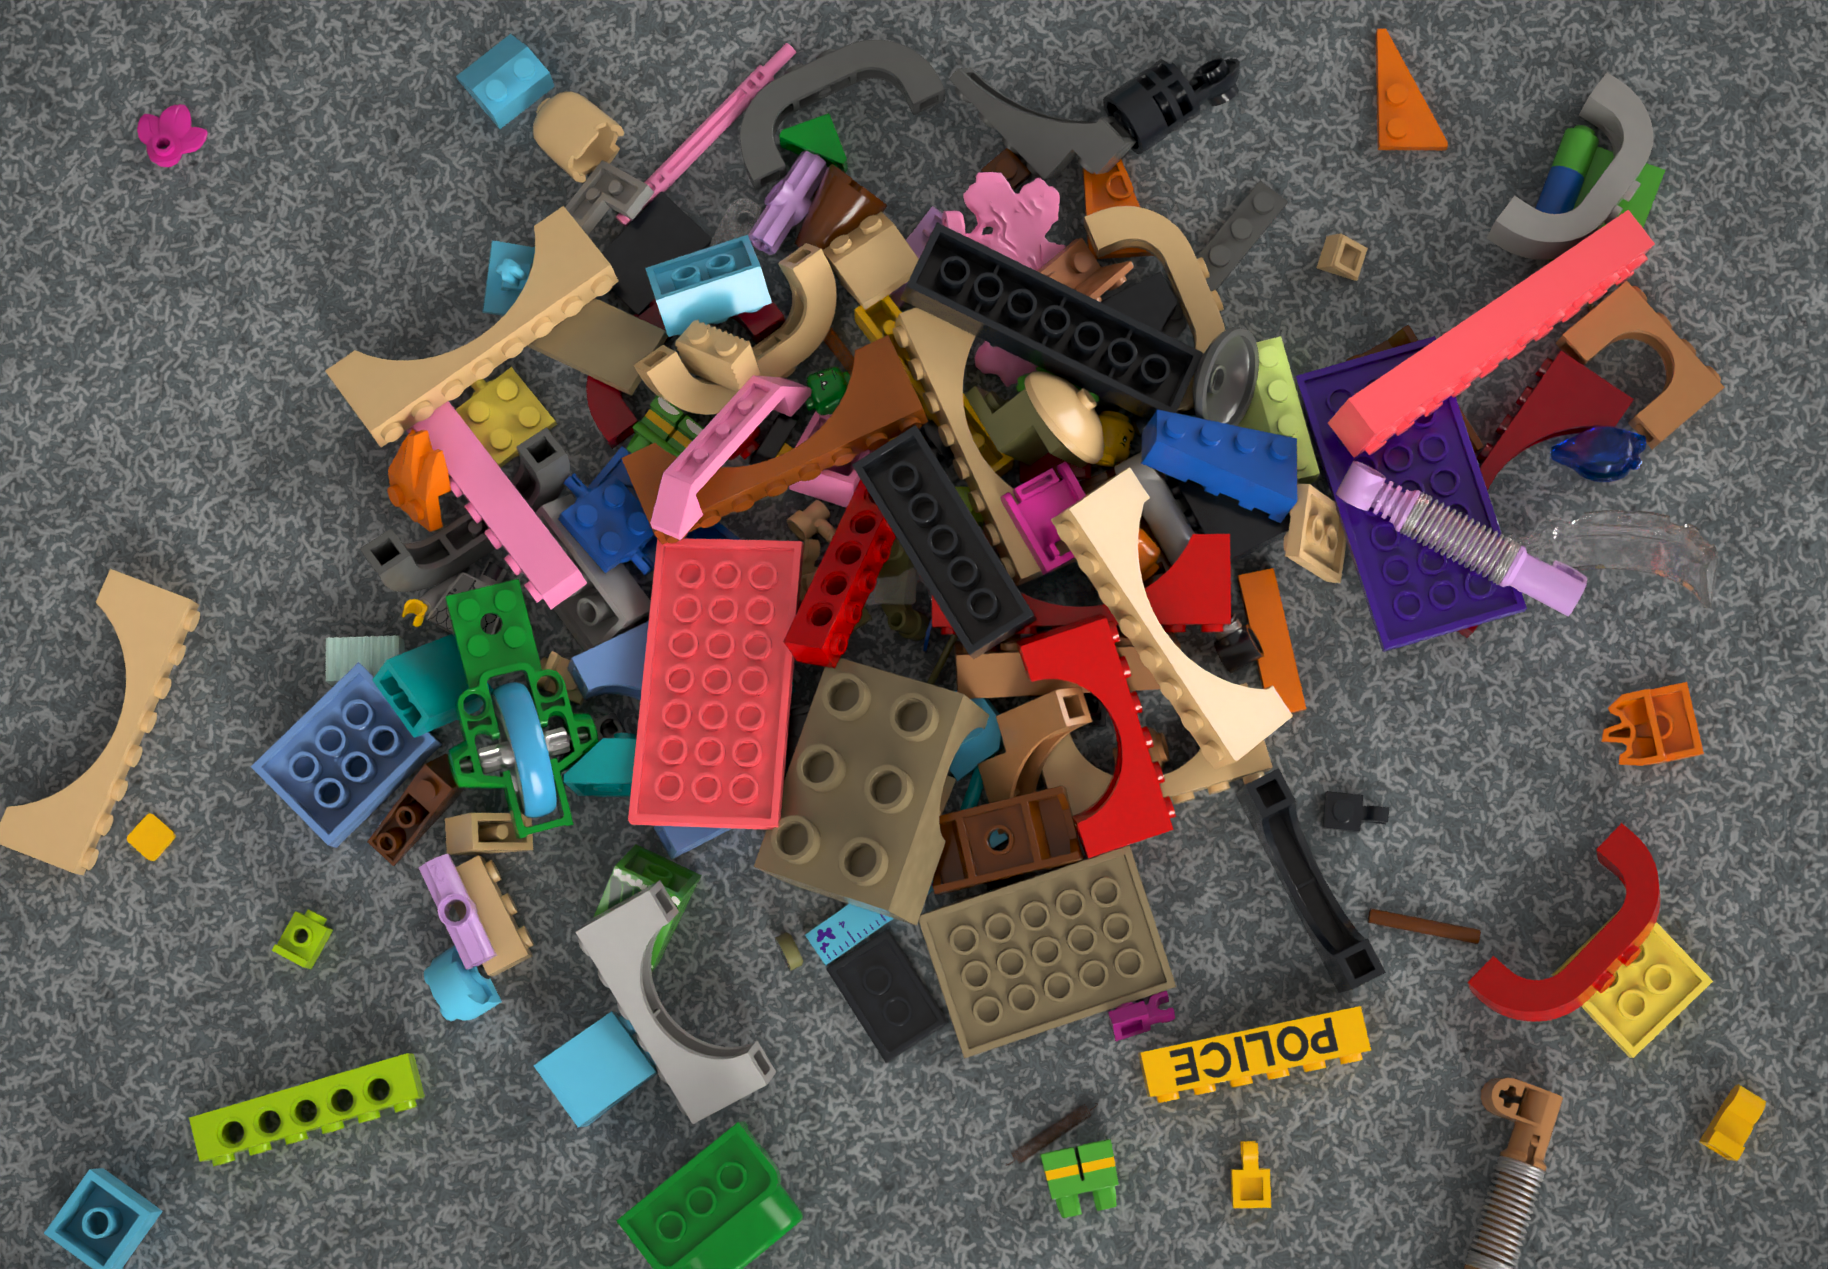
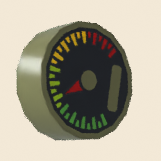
M785 932L775 937L777 947L789 970L792 971L802 966V956L790 933Z

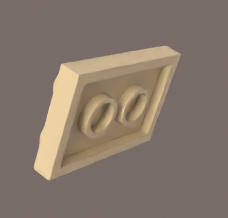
M1297 484V503L1289 512L1291 516L1289 531L1284 536L1285 556L1326 582L1341 583L1347 541L1335 502L1310 484Z

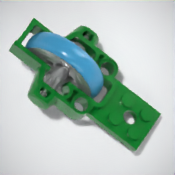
M519 579L445 596L468 690L462 692L457 697L455 703L463 741L448 750V760L454 782L458 788H503L516 839L525 838L529 834L559 826L574 825L561 773L574 766L599 742L595 723L589 713H572L562 676L557 671L551 669L542 670ZM490 613L497 615L501 620L500 631L492 635L485 633L480 624L482 617ZM517 671L524 673L528 689L519 682L500 685L492 692L491 700L487 685L489 678ZM541 677H549L554 681L556 690L551 697H544L539 694L537 682ZM469 695H476L483 702V710L478 716L469 715L464 709V700ZM550 717H561L564 728L561 727L543 732L542 728L547 727ZM486 734L492 741L499 740V744L479 748L477 751L475 738L478 735ZM570 751V753L561 758L559 761H557V758L550 759L551 756L567 753ZM506 768V771L499 772L500 777L483 775V773L486 774ZM557 803L560 814L559 818L528 827L524 826L521 813L527 818H541L552 813Z

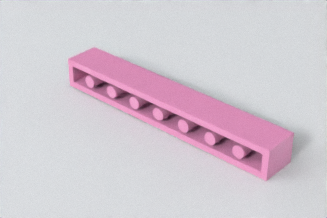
M449 401L434 410L429 418L417 422L406 430L408 434L412 429L415 432L428 430L433 450H443L450 476L451 491L457 498L461 495L466 497L469 501L464 506L476 524L482 520L485 522L489 529L484 534L496 550L502 546L509 554L504 560L516 576L523 572L529 580L524 586L537 603L543 599L549 608L553 609L587 584L573 561Z

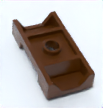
M1058 786L940 815V831L946 842L933 877V889L935 894L941 895L1027 872L1082 861L1083 857L1066 787ZM1003 829L1009 835V844L1004 850L995 851L990 845V836L994 831Z

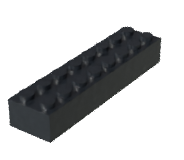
M938 222L900 298L931 315L1056 376L1064 378L1149 421L1157 409L1172 413L1177 412L1203 355V352Z

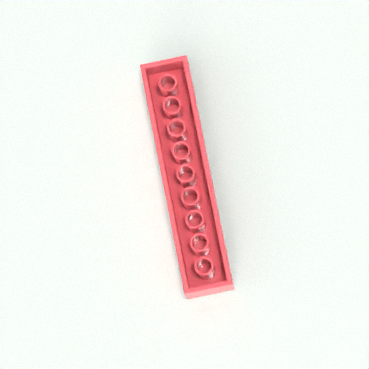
M1629 210L1625 211L1350 397L1328 422L1329 426L1354 458L1364 451L1368 455L1373 454L1387 443L1386 440L1394 434L1399 436L1415 424L1414 421L1420 416L1424 415L1427 417L1442 406L1443 401L1448 397L1452 396L1454 398L1465 391L1477 377H1480V379L1484 378L1499 366L1498 363L1505 358L1508 360L1512 359L1526 348L1525 345L1533 339L1538 341L1553 329L1552 326L1559 321L1566 322L1581 310L1580 307L1587 302L1589 304L1594 303L1607 293L1609 287L1614 284L1618 286L1634 274V270L1648 260L1645 254L1655 243Z

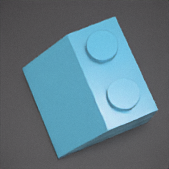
M512 34L508 35L456 76L458 81L499 129L555 87L550 72L528 46Z

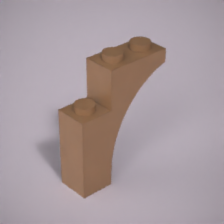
M1081 686L1055 690L996 716L1006 752L978 764L989 803L1036 792L1041 770L1055 746L1075 729L1092 722ZM1003 829L997 830L999 835L1007 833Z

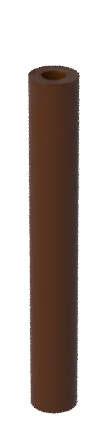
M1372 908L1369 910L1367 921L1372 924L1474 944L1479 943L1481 930Z

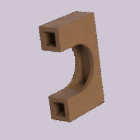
M1625 281L1567 330L1555 344L1564 353L1584 366L1608 345L1619 340L1633 339L1642 341L1657 351L1663 360L1666 370L1664 388L1656 399L1628 422L1653 450L1725 387L1721 384L1719 374L1712 367L1705 366L1698 359L1694 347L1687 340L1680 339L1671 329L1672 325L1667 317L1662 313H1656L1647 303V297L1644 292L1636 286H1631L1628 281Z

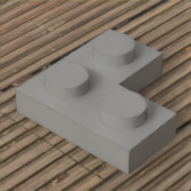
M602 160L565 208L583 231L589 235L609 208L633 220L652 197L654 191L644 182Z

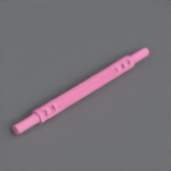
M785 43L764 66L759 65L644 182L654 191V194L641 211L661 191L664 193L742 114L761 89L775 80L773 76L796 54L791 45ZM620 213L616 216V219L625 227L632 221Z

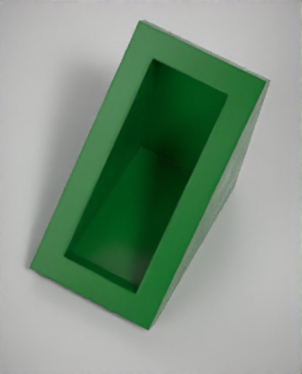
M829 113L781 131L779 135L781 148L797 155L807 150L812 154L820 156L826 162L827 167L833 164L846 173L848 169L847 158Z

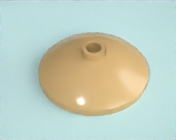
M1033 371L1026 376L1025 388L1036 411L1053 434L1083 461L1095 464L1102 459L1105 447L1103 429L1100 418L1094 409L1097 403L1093 396L1086 389L1082 388L1079 390L1068 380L1047 372Z

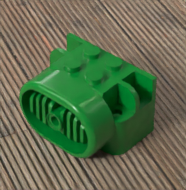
M745 1121L737 1122L616 1220L653 1269H743L802 1220V1211L780 1184L781 1173L778 1167L769 1157L767 1151L762 1148L747 1129L748 1125Z

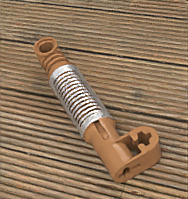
M1514 1078L1490 1079L1483 1086L1481 1101L1485 1109L1493 1115L1515 1122L1507 1149L1501 1151L1500 1157H1498L1499 1160L1495 1169L1499 1173H1493L1497 1180H1491L1495 1184V1186H1489L1493 1193H1487L1491 1197V1199H1485L1489 1206H1483L1487 1212H1480L1481 1215L1485 1216V1219L1479 1218L1483 1225H1476L1477 1228L1481 1229L1480 1232L1475 1231L1479 1238H1472L1477 1244L1470 1245L1472 1248L1481 1251V1253L1468 1251L1469 1254L1467 1255L1468 1258H1466L1467 1261L1465 1262L1464 1269H1513L1509 1266L1514 1267L1517 1265L1513 1260H1517L1519 1257L1514 1253L1518 1254L1521 1252L1517 1248L1523 1246L1519 1240H1524L1525 1238L1521 1234L1527 1233L1523 1227H1528L1529 1224L1526 1221L1531 1220L1527 1214L1533 1213L1530 1208L1535 1207L1532 1202L1537 1200L1534 1195L1539 1194L1537 1189L1541 1185L1538 1182H1542V1178L1546 1174L1547 1166L1544 1163V1158L1562 1104V1096ZM1525 1090L1518 1115L1516 1113L1519 1104L1504 1103V1099L1499 1097L1500 1091H1505V1094L1509 1097H1522Z

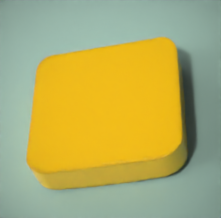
M149 813L127 836V841L146 859L155 861L172 843L176 835L159 818Z

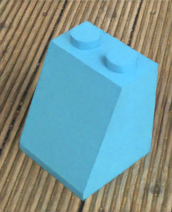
M613 1011L534 1065L578 1128L589 1126L658 1074L655 1067L656 1063L649 1052L644 1051L633 1037L636 1031L631 1022L622 1015L619 1017Z

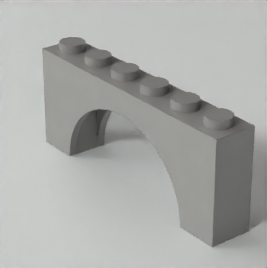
M659 880L588 920L576 931L580 948L587 956L591 957L598 968V976L605 987L610 988L615 996L621 1015L631 1022L637 1032V1040L644 1051L649 1052L656 1063V1070L660 1079L670 1086L676 1096V1104L682 1114L688 1116L692 1124H695L766 1086L776 1074V1070L758 1041L736 1047H723L706 1043L682 1029L662 1005L652 978V951L662 927L668 924L679 911Z

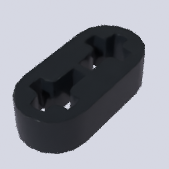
M779 413L748 464L753 465L775 458L797 423L799 416L795 413L792 417Z

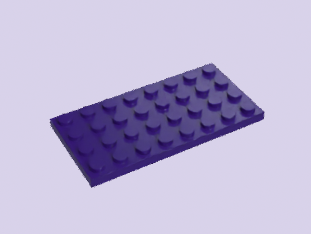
M1435 336L1295 376L1294 380L1383 652L1525 612L1527 609L1522 592H1519L1512 586L1502 587L1496 585L1493 581H1488L1489 574L1483 578V571L1480 574H1476L1477 568L1474 571H1470L1471 565L1467 568L1464 567L1465 562L1459 565V558L1453 562V555L1447 559V552L1444 555L1440 554L1442 549L1435 552L1436 546L1432 549L1428 547L1430 543L1423 546V539L1417 543L1420 532L1415 539L1411 540V535L1407 537L1395 530L1393 523L1389 522L1391 517L1387 516L1386 519L1381 518L1382 512L1379 511L1376 515L1373 513L1374 508L1370 507L1369 511L1359 509L1336 495L1352 462L1358 461L1383 474L1386 477L1384 483L1394 482L1393 487L1395 489L1398 485L1402 486L1401 492L1403 493L1406 490H1419L1428 496H1432L1433 500L1429 507L1438 499V506L1444 502L1443 509L1450 506L1449 512L1456 509V516L1459 512H1462V519L1468 515L1467 521L1469 522L1473 518V525L1479 521V528L1482 525H1486V532L1489 528H1492V535L1495 531L1498 532V538L1502 534L1456 397H1448L1443 401L1442 406L1427 417L1424 415L1420 416L1408 430L1399 436L1396 434L1386 440L1387 443L1371 455L1364 451L1354 458L1328 424L1350 397L1435 341Z

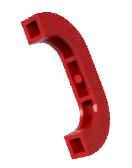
M1621 823L1596 849L1598 861L1617 876L1626 889L1625 901L1620 911L1560 973L1543 980L1522 978L1514 974L1497 958L1492 956L1468 981L1470 991L1482 1003L1495 1012L1516 1020L1538 1022L1556 1019L1578 1009L1596 991L1603 993L1613 983L1615 979L1613 974L1621 965L1624 964L1627 967L1639 956L1641 952L1639 947L1648 938L1657 921L1660 909V885L1658 871L1651 853L1641 839Z

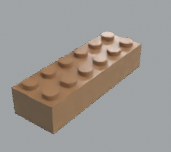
M1117 627L1120 642L1115 643L1118 656L1126 657L1131 671V677L1126 678L1129 690L1161 689L1150 670L1141 662L1140 655L1128 637L1122 633L1120 627ZM1167 633L1173 643L1181 650L1175 633ZM1020 634L1012 635L975 659L968 654L961 641H956L957 692L966 695L969 699L1046 695L1055 690L1078 687L1079 685L1059 679H1044L1031 682L1026 675L1016 641L1025 639L1021 638ZM1082 687L1083 693H1091Z

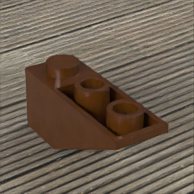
M444 754L424 764L367 841L391 865L395 866L465 789L458 788L454 782L448 754Z

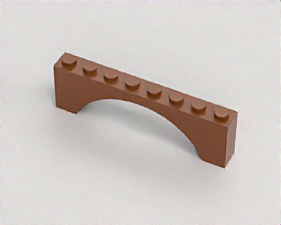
M889 335L855 350L851 379L843 398L830 418L810 438L794 449L768 461L740 467H720L696 494L703 516L687 533L699 527H711L717 524L721 517L732 512L746 511L754 505V502L764 497L778 496L784 493L790 485L799 481L813 480L821 474V471L834 465H845L851 462L856 455L866 450H876L890 439L899 436L916 425L920 429L923 424L927 423L928 420ZM656 443L621 458L649 524L663 473L677 458ZM652 528L653 533L662 545L667 542L675 543L681 541Z

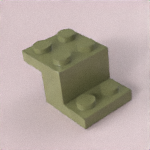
M974 386L965 393L966 398L999 452L1029 466L1033 465L1048 452L1079 468H1083L1088 464L1073 454L1048 428L1033 406L1026 388L1011 400H1004L994 391L988 392L978 386Z

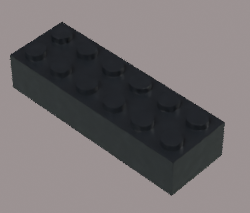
M916 425L852 464L966 651L973 659L1037 621V618Z

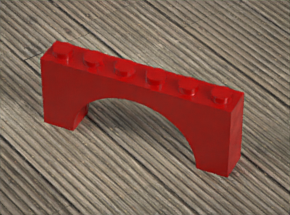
M1102 613L1016 641L1026 675L1031 682L1044 679H1059L1084 687L1101 701L1114 726L1117 741V758L1111 781L1104 793L1093 805L1073 816L1083 851L1088 858L1174 830L1170 819L1176 817L1170 797H1163L1159 785L1165 782L1158 761L1152 762L1148 749L1154 747L1151 734L1147 726L1141 727L1137 716L1138 713L1143 712L1136 691L1130 692L1126 678L1131 677L1128 662L1125 656L1119 657L1115 643L1120 642L1117 627L1113 620L1107 621V618Z

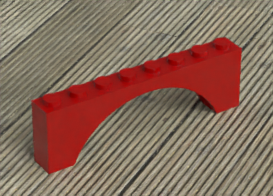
M1192 534L1178 560L1158 580L1145 588L1152 610L1166 633L1186 632V625H1201V632H1223V625H1231L1230 534ZM1021 593L1037 621L1016 634H1037V627H1052V629L1100 613L1107 618V621L1113 620L1115 625L1119 626V623L1105 604L1084 607L1062 606L1040 601ZM932 595V627L941 628V635H957Z

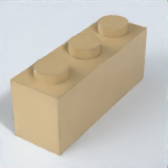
M478 855L457 866L456 869L470 899L476 904L477 914L497 955L482 964L487 975L494 977L533 957L529 948L534 946V942L525 926L518 927L513 917L514 914L518 913V910L509 893L502 895L496 883L502 880L494 862L492 860L486 862L483 857ZM462 901L455 902L453 906L461 920L466 915V906Z

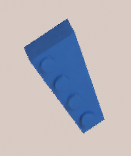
M1158 409L1142 432L1141 464L1183 482L1190 479L1201 484L1206 492L1216 496L1219 493L1239 500L1238 505L1251 511L1255 507L1269 513L1268 518L1279 523L1282 522L1297 503V438Z

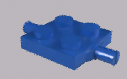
M576 473L569 476L563 484L568 487L577 500L573 505L560 513L558 520L606 574L618 564L632 560L644 576L653 571L655 564L642 550L656 536L652 531L642 505L616 475H613L601 485L588 489L577 477Z

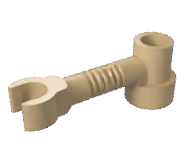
M815 500L803 511H796L787 519V524L791 531L803 542H805V539L811 538L815 533H819L830 543L836 531L826 520L830 517L829 510L819 500Z

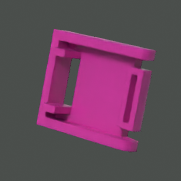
M1066 462L1057 466L1062 481L1059 480L1055 471L1051 468L1014 488L1013 493L1019 504H1016L1009 492L1000 497L1003 506L1043 575L1075 558L1071 551L1060 556L1055 543L1062 539L1059 537L1057 529L1051 521L1052 518L1086 496Z

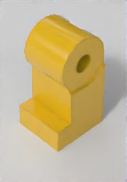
M1736 1085L1726 1097L1699 1142L1727 1160L1738 1161L1745 1149L1743 1146L1753 1130L1752 1127L1764 1111L1766 1101L1741 1085Z

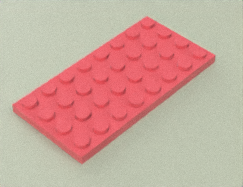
M684 538L675 543L667 542L662 545L657 539L628 821L631 825L773 830L774 827H778L782 811L795 659L783 641L799 609L804 553L802 541Z

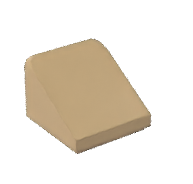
M1343 234L1329 235L1326 237L1317 269L1357 281L1368 248Z

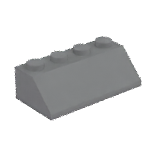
M569 494L542 505L535 514L573 561L587 582L585 586L553 608L583 650L587 651L641 625L649 616L651 601L623 563L618 564L605 574L558 520L560 513L576 502L574 497Z

